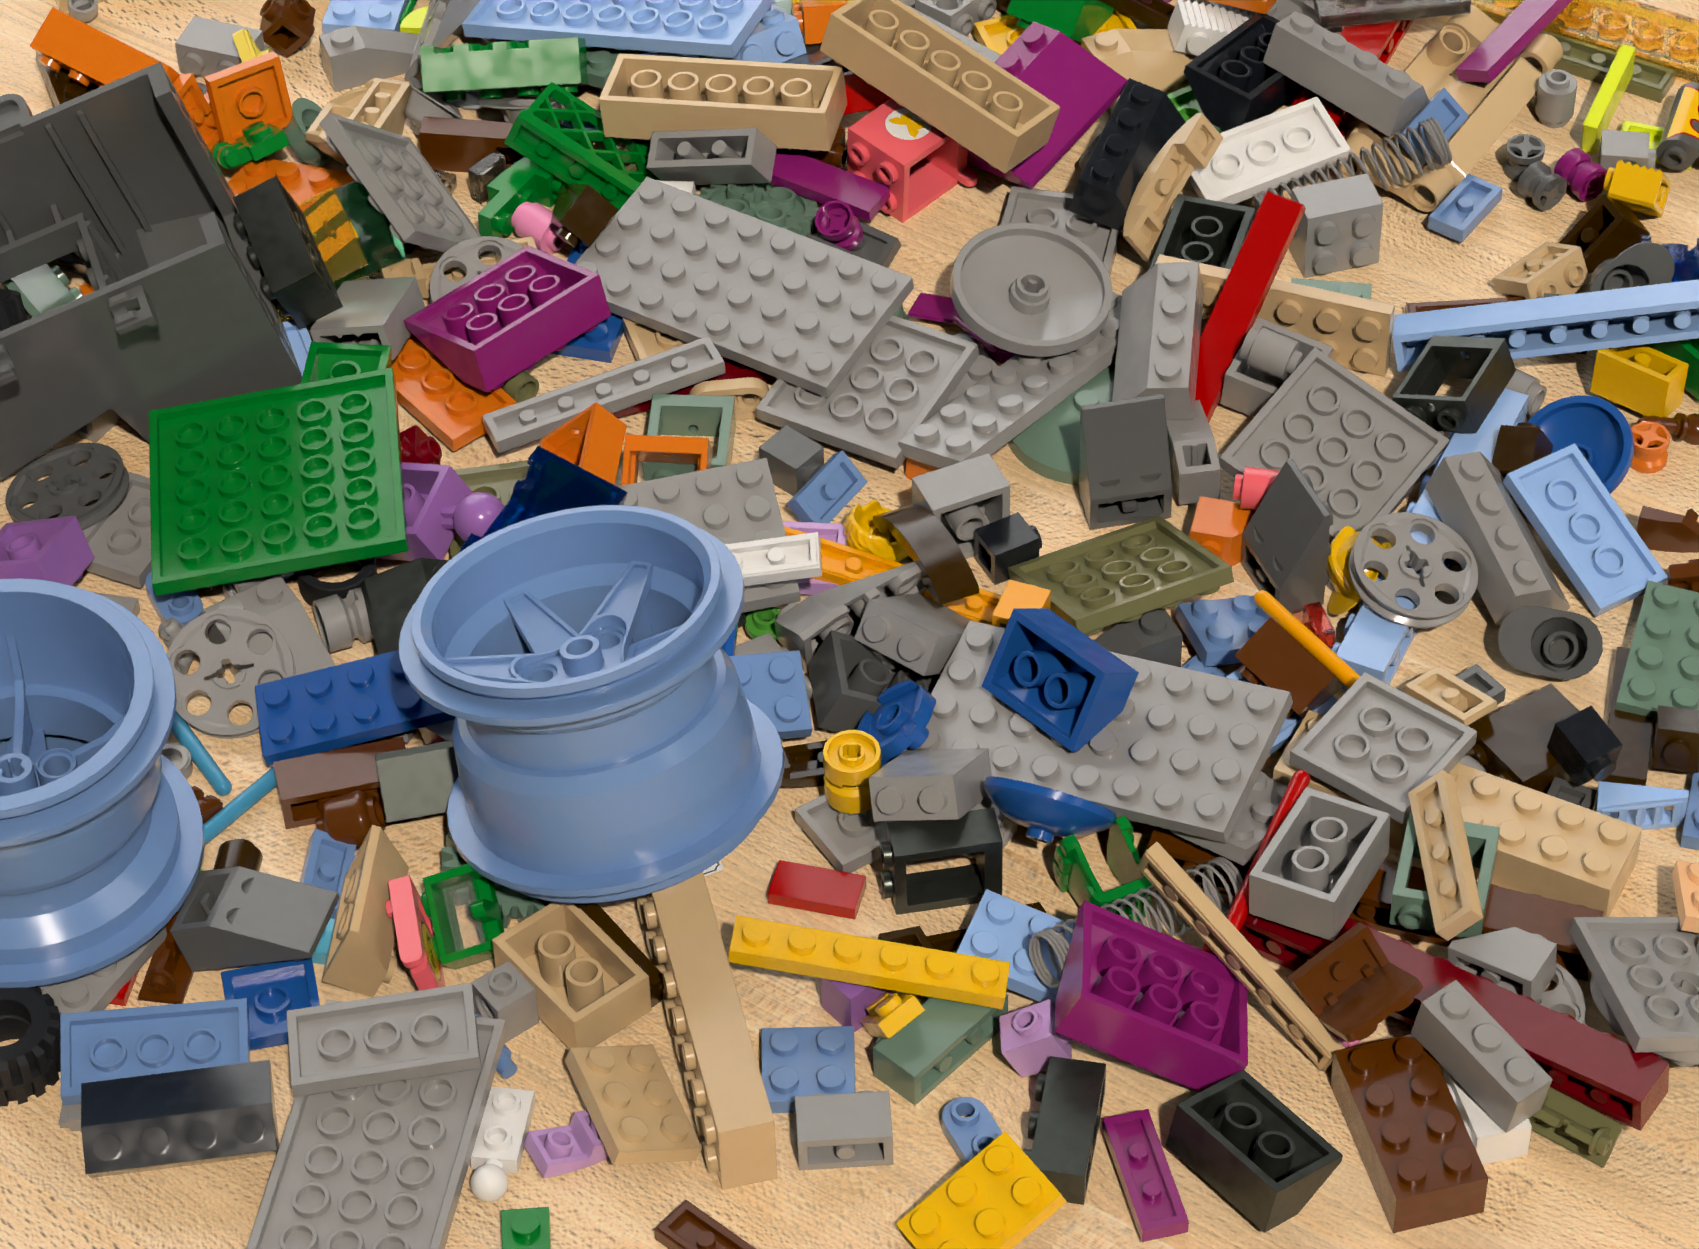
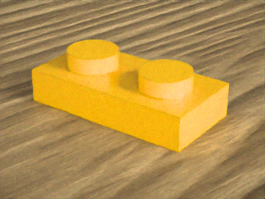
M885 992L867 1005L865 1009L869 1014L860 1022L870 1036L889 1039L924 1012L925 1009L914 995L894 993L890 996L888 992Z

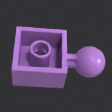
M402 462L409 551L376 558L413 561L418 558L443 560L456 532L461 539L472 545L480 539L507 526L506 509L502 502L492 494L486 492L473 493L450 465Z
M75 515L6 523L0 530V579H39L72 586L83 576V571L95 558Z

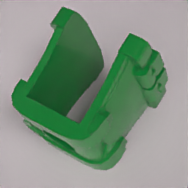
M1126 816L1115 819L1114 825L1110 827L1107 844V864L1122 886L1106 892L1102 891L1074 834L1061 840L1060 846L1056 847L1055 859L1053 860L1055 881L1062 892H1070L1079 907L1084 901L1099 907L1104 904H1112L1116 899H1123L1128 894H1135L1140 889H1147L1152 885L1138 869L1141 858L1133 844V827ZM1142 893L1139 896L1144 898L1145 893ZM1151 894L1148 895V902L1152 904ZM1130 898L1127 901L1132 903L1133 898ZM1137 898L1136 907L1145 918L1144 903ZM1118 903L1115 906L1120 907L1122 903ZM1127 904L1124 906V912L1130 920L1134 921L1132 908ZM1113 908L1112 912L1120 915L1119 911Z

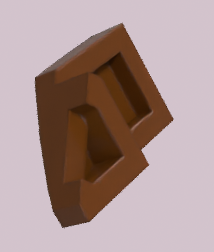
M1647 506L1642 507L1637 533L1649 550L1677 553L1699 552V523L1697 522L1699 515L1692 508L1687 510L1684 516Z

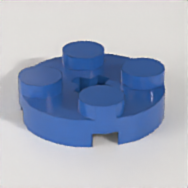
M914 681L900 682L883 692L876 699L882 705L876 710L874 715L866 711L857 727V730L872 735L879 742L881 765L886 764L891 758L899 755L907 748L911 750L919 748L928 738L929 730L926 726L932 716L936 699L924 687L918 686Z

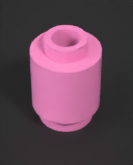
M524 202L516 208L512 215L511 224L517 236L520 238L533 236L537 249L548 254H552L566 245V242L556 234L559 228L551 222L552 211L539 203Z

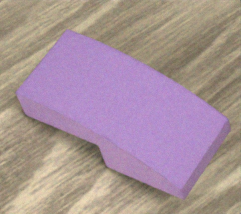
M588 1110L574 1112L571 1123L568 1126L530 1131L524 1142L527 1152L543 1178L577 1171L609 1158Z

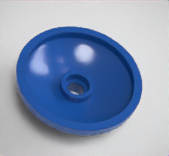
M1570 396L1546 405L1527 421V423L1535 424L1542 429L1553 444L1552 453L1575 443L1610 494L1619 486L1628 473L1634 455V436L1624 415L1608 401L1594 396Z
M989 776L986 777L983 786L988 797L1005 817L1020 826L1028 828L1026 837L1047 844H1052L1054 836L1066 838L1074 834L1076 838H1082L1104 831L1114 825L1117 816L1113 811L1091 801L1028 782Z

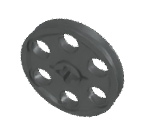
M99 443L72 444L50 451L22 469L13 479L7 490L5 504L13 522L48 519L56 514H60L58 517L75 515L81 529L85 530L100 522L116 509L128 491L130 478L121 456L113 448ZM89 460L83 465L75 466L81 461ZM114 472L106 478L99 479L102 475L106 473ZM50 474L49 477L36 481L38 478ZM99 499V500H98L96 503H94L93 505L85 506V505H86L87 503H89L90 501ZM36 501L33 505L22 508L25 504Z

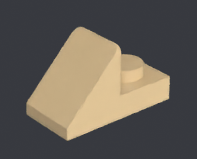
M1439 666L1405 685L1406 694L1467 726L1478 722L1497 708V701Z

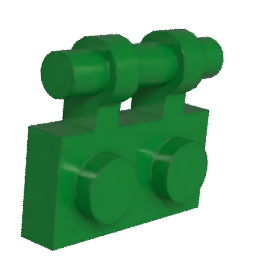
M259 121L245 127L242 130L244 135L235 139L236 142L229 144L225 141H220L214 144L211 154L221 166L226 169H234L251 160L257 161L290 145L284 130L271 123L264 125L263 121Z

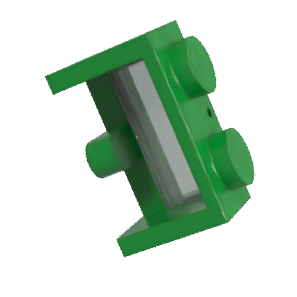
M468 864L424 877L425 892L422 893V904L427 916L432 919L435 933L432 936V942L441 965L457 970L493 959L492 939L505 932L494 882L482 876Z

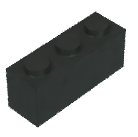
M1050 1056L1047 1075L1038 1074L1035 1102H1041L1040 1111H1031L1027 1137L1034 1140L1032 1149L1024 1148L1023 1151L1062 1194L1067 1203L1084 1205L1105 1097L1106 1063Z

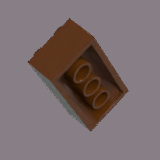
M1412 1034L1334 1051L1331 1088L1392 1232L1397 1233L1483 1213L1488 1176L1437 1061Z

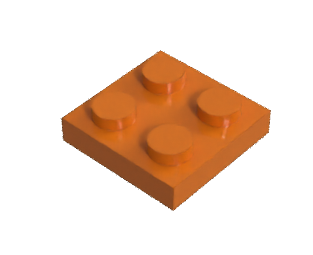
M274 51L204 77L220 141H225L229 144L236 142L235 139L244 135L242 130L245 127L259 121H263L264 125L271 123L283 129L293 118L292 106L280 57Z

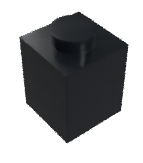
M1019 512L974 530V559L994 585L1010 580L1008 567L1039 557V549L1042 548L1041 536L1037 528L1033 525L1029 526Z
M1589 706L1555 723L1547 749L1577 787L1593 779L1596 782L1601 781L1612 774L1616 769V761L1623 744L1595 709Z

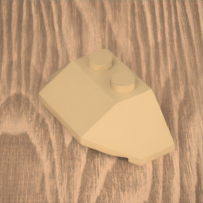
M373 78L365 83V87L350 90L327 102L307 130L306 140L343 166H349L344 157L333 151L327 144L326 137L328 135L319 123L329 113H333L402 135L406 119L404 111L412 89L410 82Z

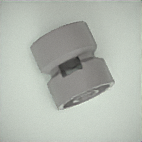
M362 587L348 590L346 597L343 599L335 594L313 601L317 627L322 642L329 653L351 647L356 638L362 643L375 640Z

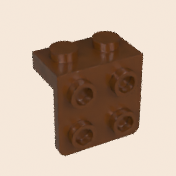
M1358 922L1287 976L1288 981L1299 998L1315 1014L1323 1026L1347 1042H1354L1369 1037L1376 1031L1381 1021L1393 1012H1399L1407 1008L1414 1001V996L1423 989L1418 978L1389 962L1369 928L1361 922Z

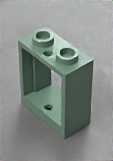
M653 394L647 435L719 437L717 456L712 458L711 468L731 465L736 429L734 396ZM643 462L644 481L695 472L698 469V464Z
M1409 813L1392 893L1389 924L1435 932L1428 891L1407 888L1413 858H1421L1412 813ZM1464 822L1472 865L1475 868H1480L1477 889L1483 918L1456 935V937H1472L1482 934L1496 862L1500 827Z

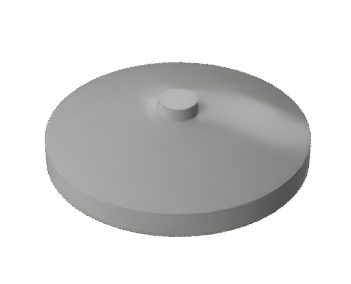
M1035 223L1002 224L984 230L974 236L960 250L954 263L950 282L951 297L955 309L963 322L976 335L1008 352L1035 357L1062 355L1088 344L1104 327L1113 297L1110 275L1102 260L1090 247L1062 230Z

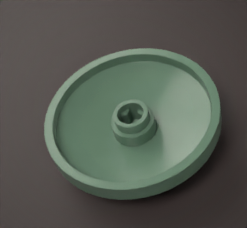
M1115 363L1109 365L1008 442L1011 451L1020 462L1030 470L1048 479L1079 485L1081 406L1112 401Z

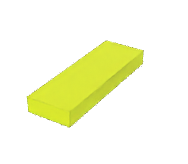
M1624 44L1622 47L1620 46L1588 112L1582 129L1581 148L1585 152L1596 153L1601 143L1602 129L1607 130L1634 72L1635 47Z

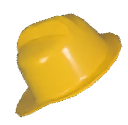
M1350 526L1343 527L1330 544L1331 554L1327 556L1326 570L1334 586L1329 598L1328 610L1333 615L1347 612L1362 600L1355 590L1349 574V556L1361 531L1357 532ZM1371 537L1376 546L1383 549L1392 548L1390 542L1380 544ZM1374 568L1364 569L1365 575L1369 579L1376 581L1380 571Z

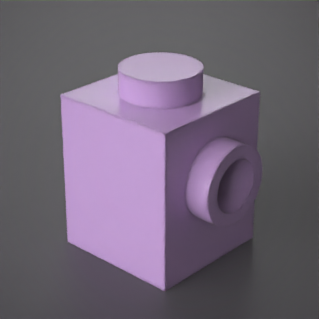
M1050 999L999 1016L1001 1053L1021 1078L1048 1070L1050 1056L1072 1059L1071 1042L1073 1040L1055 1032V1005Z

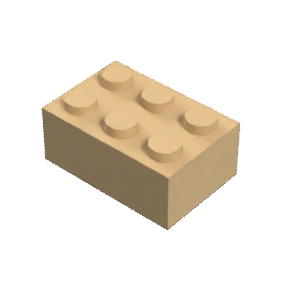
M552 902L492 939L495 968L509 961L536 989L538 1017L569 1049L575 1047H595L652 1011L649 976L586 913L578 909L573 903Z

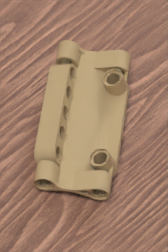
M1463 5L1404 71L1411 79L1423 85L1428 99L1442 88H1445L1469 115L1466 121L1447 140L1452 153V163L1442 167L1433 156L1432 160L1435 170L1432 171L1426 162L1421 165L1423 170V176L1418 174L1411 156L1398 142L1400 152L1412 177L1411 181H1409L1402 170L1395 150L1386 141L1389 159L1400 180V185L1397 186L1391 176L1384 156L1375 146L1376 159L1388 184V191L1395 193L1420 211L1432 212L1449 192L1454 190L1538 91V82L1541 75L1551 71L1563 56V48L1555 37L1545 33L1539 34L1491 83L1459 81L1456 68L1499 26L1476 6ZM1361 121L1345 140L1350 146L1351 152L1355 153L1360 159L1361 147L1368 149L1371 153L1373 142L1378 143L1383 148L1384 137H1388L1394 142L1395 134L1389 137ZM1363 151L1365 166L1373 184L1382 187L1374 164L1366 152ZM1352 156L1355 176L1364 174L1360 165ZM1341 163L1340 167L1343 178L1351 177L1347 168Z

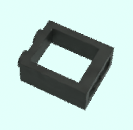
M1433 335L1392 396V400L1436 431L1476 434L1516 372L1506 339ZM1446 378L1473 379L1462 397L1435 396Z
M994 807L971 810L957 820L887 822V841L880 842V853L883 868L888 870L881 871V884L884 898L892 897L896 915L980 903L986 889L1002 895L1003 841ZM976 852V864L906 874V862Z

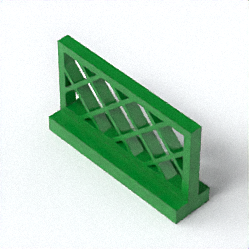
M552 81L527 110L523 109L519 113L504 144L563 182L589 185L614 205L618 211L640 186L641 183L639 182H643L646 177L661 181L646 168L650 144L642 139L625 140L622 138L605 137L601 113ZM550 97L564 105L565 109H553L549 100ZM558 120L571 121L574 129L561 128ZM582 121L592 123L598 130H585ZM591 141L603 142L606 150L594 149ZM615 142L623 143L629 147L630 151H618ZM623 162H635L639 171L626 170Z

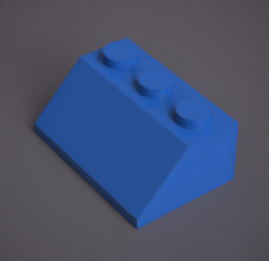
M1014 608L982 687L1070 751L1077 752L1123 711L1139 672L1048 608Z

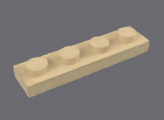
M1442 769L1408 792L1435 932L1449 941L1481 920L1483 913L1455 779Z

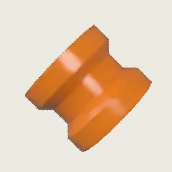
M1645 421L1635 424L1631 428L1634 436V455L1630 467L1637 472L1646 474L1661 471L1667 463V449L1669 448L1671 438L1669 431L1665 426L1657 422Z

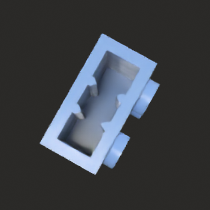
M772 4L736 56L724 60L782 63L806 54L798 18ZM711 56L712 59H720L715 56Z

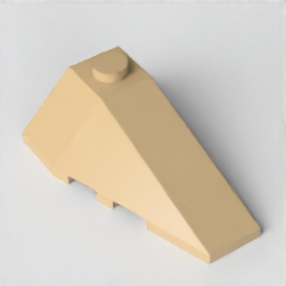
M1113 29L1081 38L1082 48L1125 79L1131 78L1164 92L1170 91L1172 93L1182 88V82L1187 79L1184 74L1185 65L1198 57L1173 52L1174 48L1172 47L1167 29ZM1119 97L1106 110L1109 116L1111 115Z

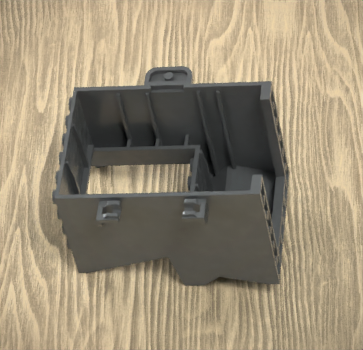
M161 62L34 116L26 101L20 95L5 94L0 96V283L73 252L86 266L87 276L95 290L92 293L0 331V481L107 410H114L149 442L150 410L301 383L302 374L275 300L270 301L260 283V278L264 277L261 267L258 269L255 267L246 249L247 246L251 245L248 236L244 237L235 223L233 215L239 213L233 200L235 195Z

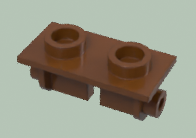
M179 912L175 913L165 925L167 931L166 939L152 956L138 995V1000L168 1004H183L194 972L191 971L170 932Z

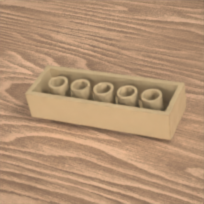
M851 0L830 15L820 47L821 52L832 58L837 64L844 66L862 78L867 84L874 86L895 100L897 104L925 120L930 126L937 128L955 140L960 146L969 149L987 161L990 166L999 169L1003 173H1007L1048 143L1061 108L1059 105L901 1Z
M619 53L599 97V105L605 137L622 138L625 140H651L652 132L757 128L777 146V149H802L816 152L830 151L847 106L843 66Z

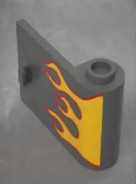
M1697 82L1686 83L1678 89L1656 150L1660 163L1672 170L1687 169L1699 157V83Z

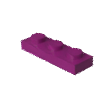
M1145 1109L1103 1118L1102 1130L1141 1241L1146 1242L1187 1233L1189 1220L1149 1110Z

